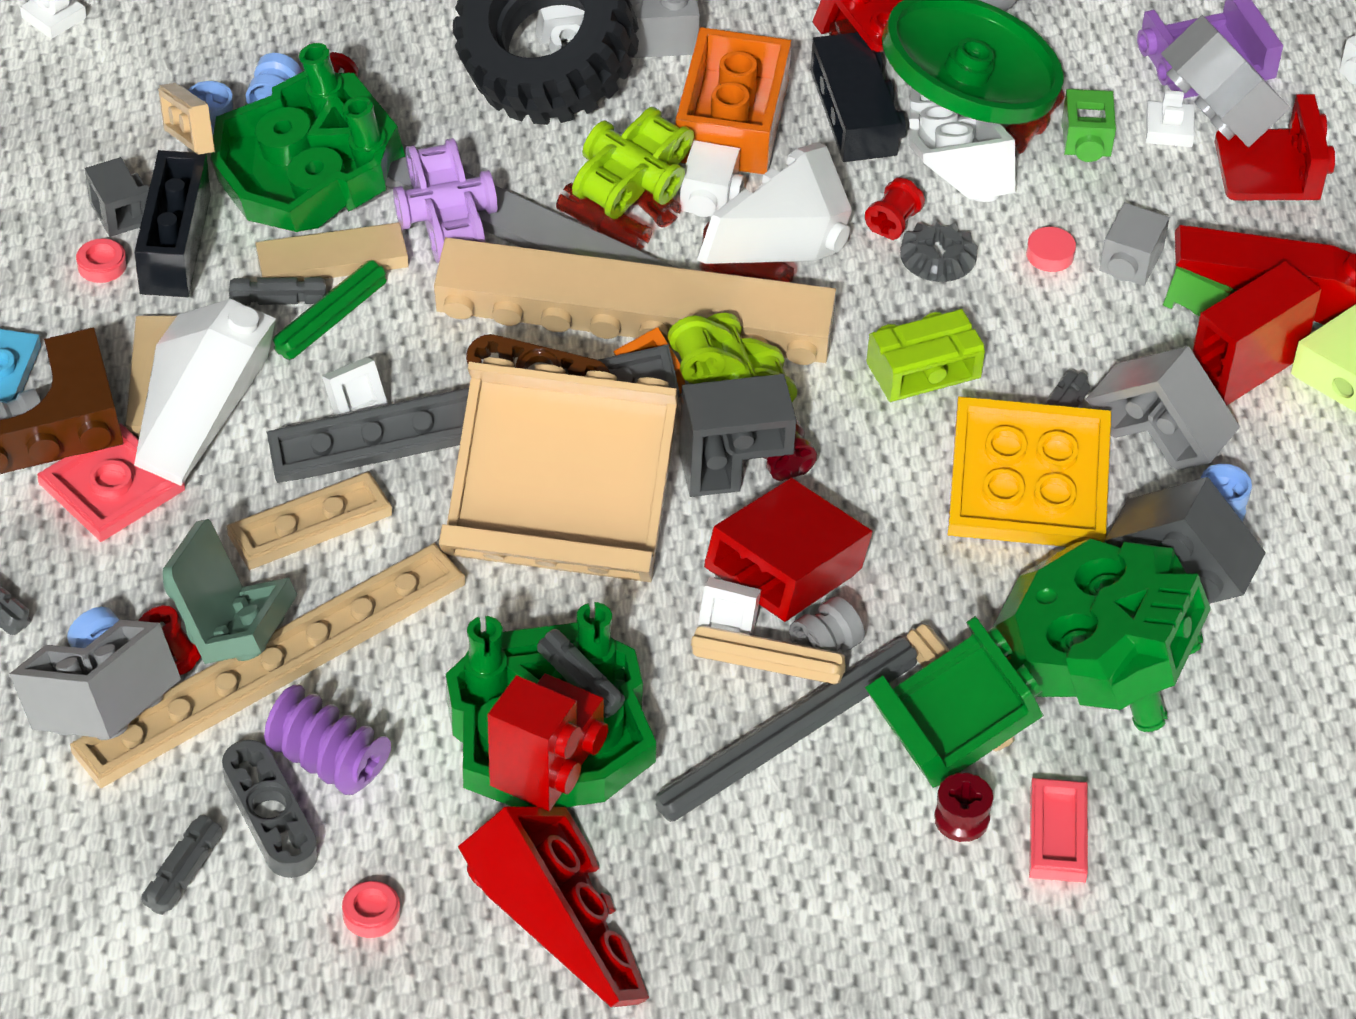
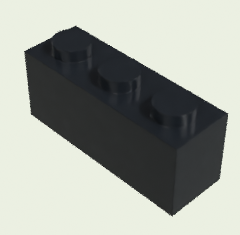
M858 32L813 37L810 71L842 161L850 162L897 156L899 138H904L906 135V123L902 110L895 109L894 90L891 80H884L881 53L871 50Z
M158 150L134 251L139 293L142 295L189 297L211 197L207 153L198 155L195 152Z

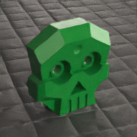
M322 43L309 44L300 51L299 59L302 62L304 71L272 87L271 96L216 116L213 135L215 152H211L210 160L218 182L248 221L294 232L319 228L342 208L345 207L349 212L384 192L391 162L405 157L396 123L354 73H336L334 71L329 49Z
M1090 538L1068 546L1021 574L993 627L995 626L1010 646L1013 654L1008 656L1007 659L1016 670L1024 665L1039 685L1042 692L1035 697H1077L1079 705L1121 710L1130 705L1133 715L1132 720L1136 728L1143 732H1153L1162 728L1166 724L1164 719H1168V714L1163 706L1159 691L1175 686L1189 655L1200 650V643L1204 642L1200 631L1211 608L1199 574H1186L1173 548L1133 542H1124L1120 548Z
M594 602V617L590 618V606L587 603L579 608L576 623L503 632L501 623L496 618L485 616L484 632H481L480 617L470 621L467 626L469 650L445 674L447 706L452 735L460 742H463V788L511 807H537L490 786L488 713L516 675L537 684L544 673L569 683L537 650L538 642L553 629L559 630L625 697L624 705L612 717L604 718V723L608 724V733L602 748L596 755H588L581 765V772L573 790L567 795L562 793L553 807H572L605 802L656 762V740L642 711L643 681L636 651L610 636L612 612L605 604Z

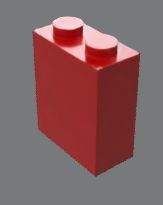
M1286 261L1200 314L1193 354L1200 362L1226 405H1229L1293 364L1299 341L1311 333L1322 289Z
M790 478L714 526L704 567L724 581L760 589L759 605L786 622L846 582L862 569L873 531L795 479Z

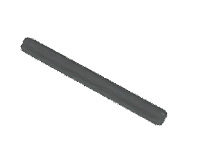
M904 638L897 639L844 673L840 683L835 685L828 683L658 792L655 796L657 810L670 822L678 820L868 697L869 694L865 687L881 676H884L887 682L890 683L913 668L917 663L916 657L918 655L915 647L911 646Z

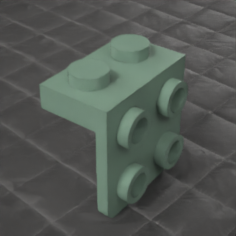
M209 519L195 522L163 568L164 589L167 595L174 600L185 623L187 636L196 645L204 664L236 658L238 661H246L260 655L266 649V644L278 625L284 620L285 614L297 597L289 577L243 587Z

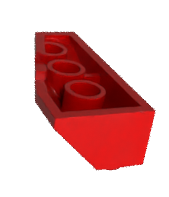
M1179 225L1175 230L1176 266L1239 290L1286 261L1322 289L1314 317L1315 322L1325 325L1356 305V253L1348 252L1334 245Z
M504 807L458 846L467 862V872L472 881L610 1007L639 1005L649 999L628 942L620 934L608 928L606 919L609 914L616 910L610 895L605 893L599 895L592 886L588 873L596 872L599 866L593 851L566 807H552L550 811L540 807Z

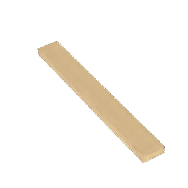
M433 543L275 630L266 644V649L257 657L246 661H238L236 658L213 664L170 688L163 694L164 697L161 702L145 709L133 719L123 734L109 740H99L97 737L83 736L70 743L71 753L101 789L465 585V575Z

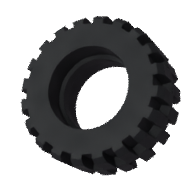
M458 0L455 6L459 16H456L453 20V35L457 40L455 48L460 60L479 92L485 96L488 103L497 111L504 108L510 118L521 122L526 115H529L533 124L548 125L550 118L558 117L560 123L574 120V113L585 110L586 114H589L599 108L596 102L603 96L610 99L619 90L616 83L619 78L625 80L633 67L629 57H634L638 51L639 40L635 33L639 27L630 0ZM555 5L573 6L584 11L583 21L578 32L568 44L558 51L535 58L520 57L509 53L510 42L516 29L534 12Z

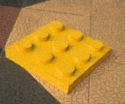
M958 396L947 535L1068 547L1090 538L1105 543L1111 411Z

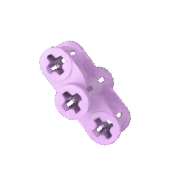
M454 138L446 139L444 145L416 149L414 145L407 146L405 151L410 181L414 189L404 190L402 186L393 188L394 205L401 230L409 229L411 223L425 221L431 249L437 263L440 261L445 237L485 242L482 222L477 211L486 210L488 214L497 212L496 190L490 171H481L479 177L466 179L458 146Z

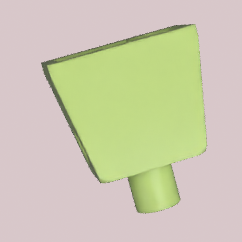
M1356 305L1299 341L1291 374L1299 380L1355 412Z

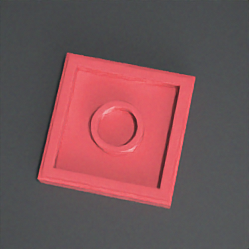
M121 423L119 426L124 442L123 445L65 457L37 474L39 484L100 542H103L185 490L184 482L180 486L134 466L139 439Z

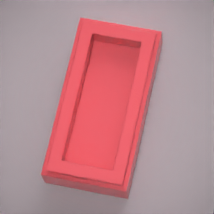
M1032 778L1030 786L1029 878L1086 883L1088 874L1087 782Z

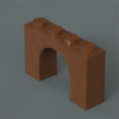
M94 327L44 339L52 370V385L44 399L35 407L18 416L0 420V474L124 444Z

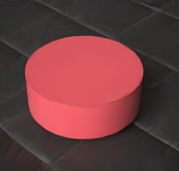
M1042 227L1033 231L1029 236L1026 256L1029 262L1040 270L1048 272L1062 271L1068 268L1074 261L1076 242L1070 233L1061 228Z
M100 238L91 240L83 244L76 254L80 275L91 282L104 283L115 280L126 270L125 250L120 243L111 239Z
M365 881L356 884L348 890L343 898L342 912L344 923L351 932L361 937L375 938L389 933L397 925L400 918V901L396 891L389 885L379 881Z

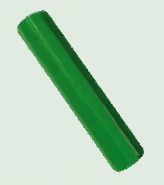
M373 260L366 261L276 334L273 338L275 352L287 360L294 359L386 283L384 267L382 265L379 266Z

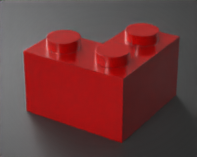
M544 673L537 684L516 675L488 713L490 786L550 811L562 793L567 795L573 790L581 772V765L589 754L596 755L606 740L608 724L604 723V698Z

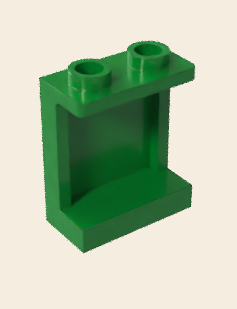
M976 616L966 622L972 633L968 639L892 689L884 676H881L865 687L877 709L932 788L939 786L948 776L960 773L1044 716L1034 698L1042 691L1031 673L1024 665L1016 670L1007 659L1013 652L1002 634L995 626L986 631Z

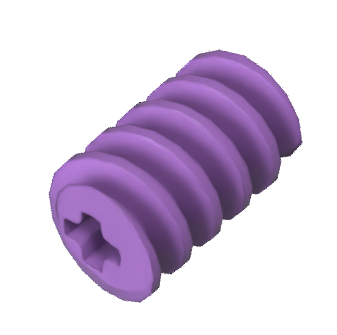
M298 684L288 687L277 698L269 713L264 733L266 745L274 752H283V755L292 763H300L305 771L318 774V777L326 784H335V787L344 795H354L374 780L385 765L391 751V741L386 736L378 737L373 741L374 730L370 726H361L356 730L357 720L353 716L344 715L339 719L340 710L335 705L329 704L322 708V699L317 694H309L305 697V689L302 685Z

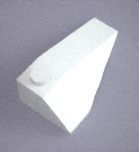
M911 87L909 146L922 162L970 200L990 202L998 199L999 195L1015 193V140L1001 124L975 120L945 109Z
M818 142L797 148L788 155L786 163L788 166L779 172L771 168L763 175L762 184L754 193L744 189L712 214L697 260L705 264L816 261L839 252L849 236L850 228L847 226L852 209L827 146Z
M232 299L177 315L156 344L134 466L180 486L183 484L266 362L276 318Z

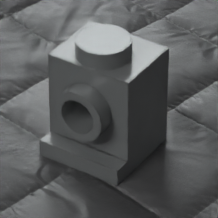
M121 157L86 167L85 175L89 201L108 236L112 237L140 228L149 192L148 184L143 185L138 173L131 174Z

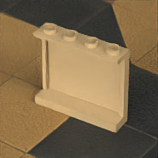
M494 357L484 358L483 363L469 362L468 372L471 380L447 525L442 524L439 540L442 552L448 556L651 583L679 403L677 389L669 388L668 382L657 378L643 377L639 378L637 383L617 381V376L603 371L586 372V377L565 374V369L549 364H537L534 370L514 368L513 362Z

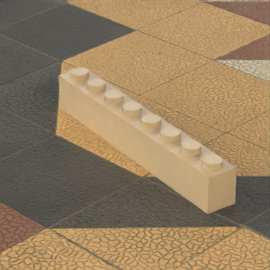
M447 237L444 240L434 283L436 311L444 312L455 319H468L471 316L494 319L499 324L506 326L527 323L542 325L545 329L552 332H565L568 329L591 332L593 335L604 339H612L617 336L638 338L658 327L665 340L669 342L667 338L668 331L672 325L685 317L697 315L708 318L717 313H731L738 317L742 327L741 339L753 338L776 346L781 350L784 358H788L791 362L799 365L827 362L836 288Z

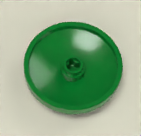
M903 0L891 11L882 33L883 50L889 63L909 86L937 105L975 120L996 124H1021L1037 120L1052 109L1063 86V69L1050 45L1036 31L1018 18L979 0Z

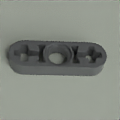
M243 740L234 743L225 751L222 758L224 780L269 868L279 876L295 878L305 875L317 862L316 836L270 749L261 742ZM248 761L252 767H257L259 783L252 786L247 770L239 768V764ZM270 800L280 802L285 806L284 811L280 815L272 818H264L254 812L260 803ZM286 830L292 846L301 851L296 856H291L287 850L282 851L280 834Z

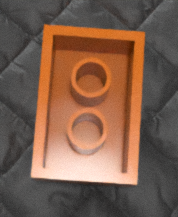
M700 27L675 125L679 128L687 126L694 131L693 141L740 148L739 171L765 174L769 168L789 82L792 40ZM690 150L686 154L685 158L681 161V163L687 162Z

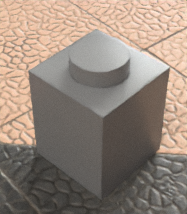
M1124 202L1105 237L1099 271L1110 274L1121 281H1131L1145 286L1164 249L1170 217Z

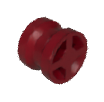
M797 419L794 453L792 455L764 458L767 460L766 467L773 479L777 481H784L806 474L817 460V452L811 442L804 439L805 432Z
M956 773L948 776L941 782L937 793V806L934 812L935 825L940 833L958 842H970L980 838L989 826L990 811L994 800L993 791L989 784L981 777L970 773Z

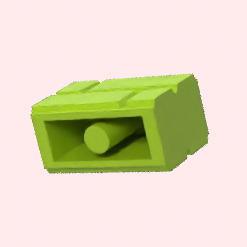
M963 309L944 314L933 312L921 320L899 326L896 324L882 326L876 332L869 334L866 362L888 401L893 402L981 378L985 349L984 343L976 330H972V324Z

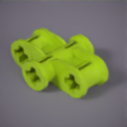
M655 107L646 109L640 117L629 125L622 135L614 131V126L606 120L599 122L591 130L584 143L582 153L588 161L581 167L574 179L572 194L579 199L587 197L603 207L605 214L611 219H617L622 216L645 190L653 194V199L661 205L668 203L675 196L683 182L685 169L678 164L690 150L694 139V131L687 126L679 128L664 119L662 112Z
M717 313L708 318L697 315L688 316L677 321L668 331V341L671 348L678 352L681 357L680 371L687 382L696 384L784 374L791 401L793 402L796 398L798 390L794 380L786 376L783 370L785 360L781 350L776 346L757 339H741L742 327L738 317L731 313Z

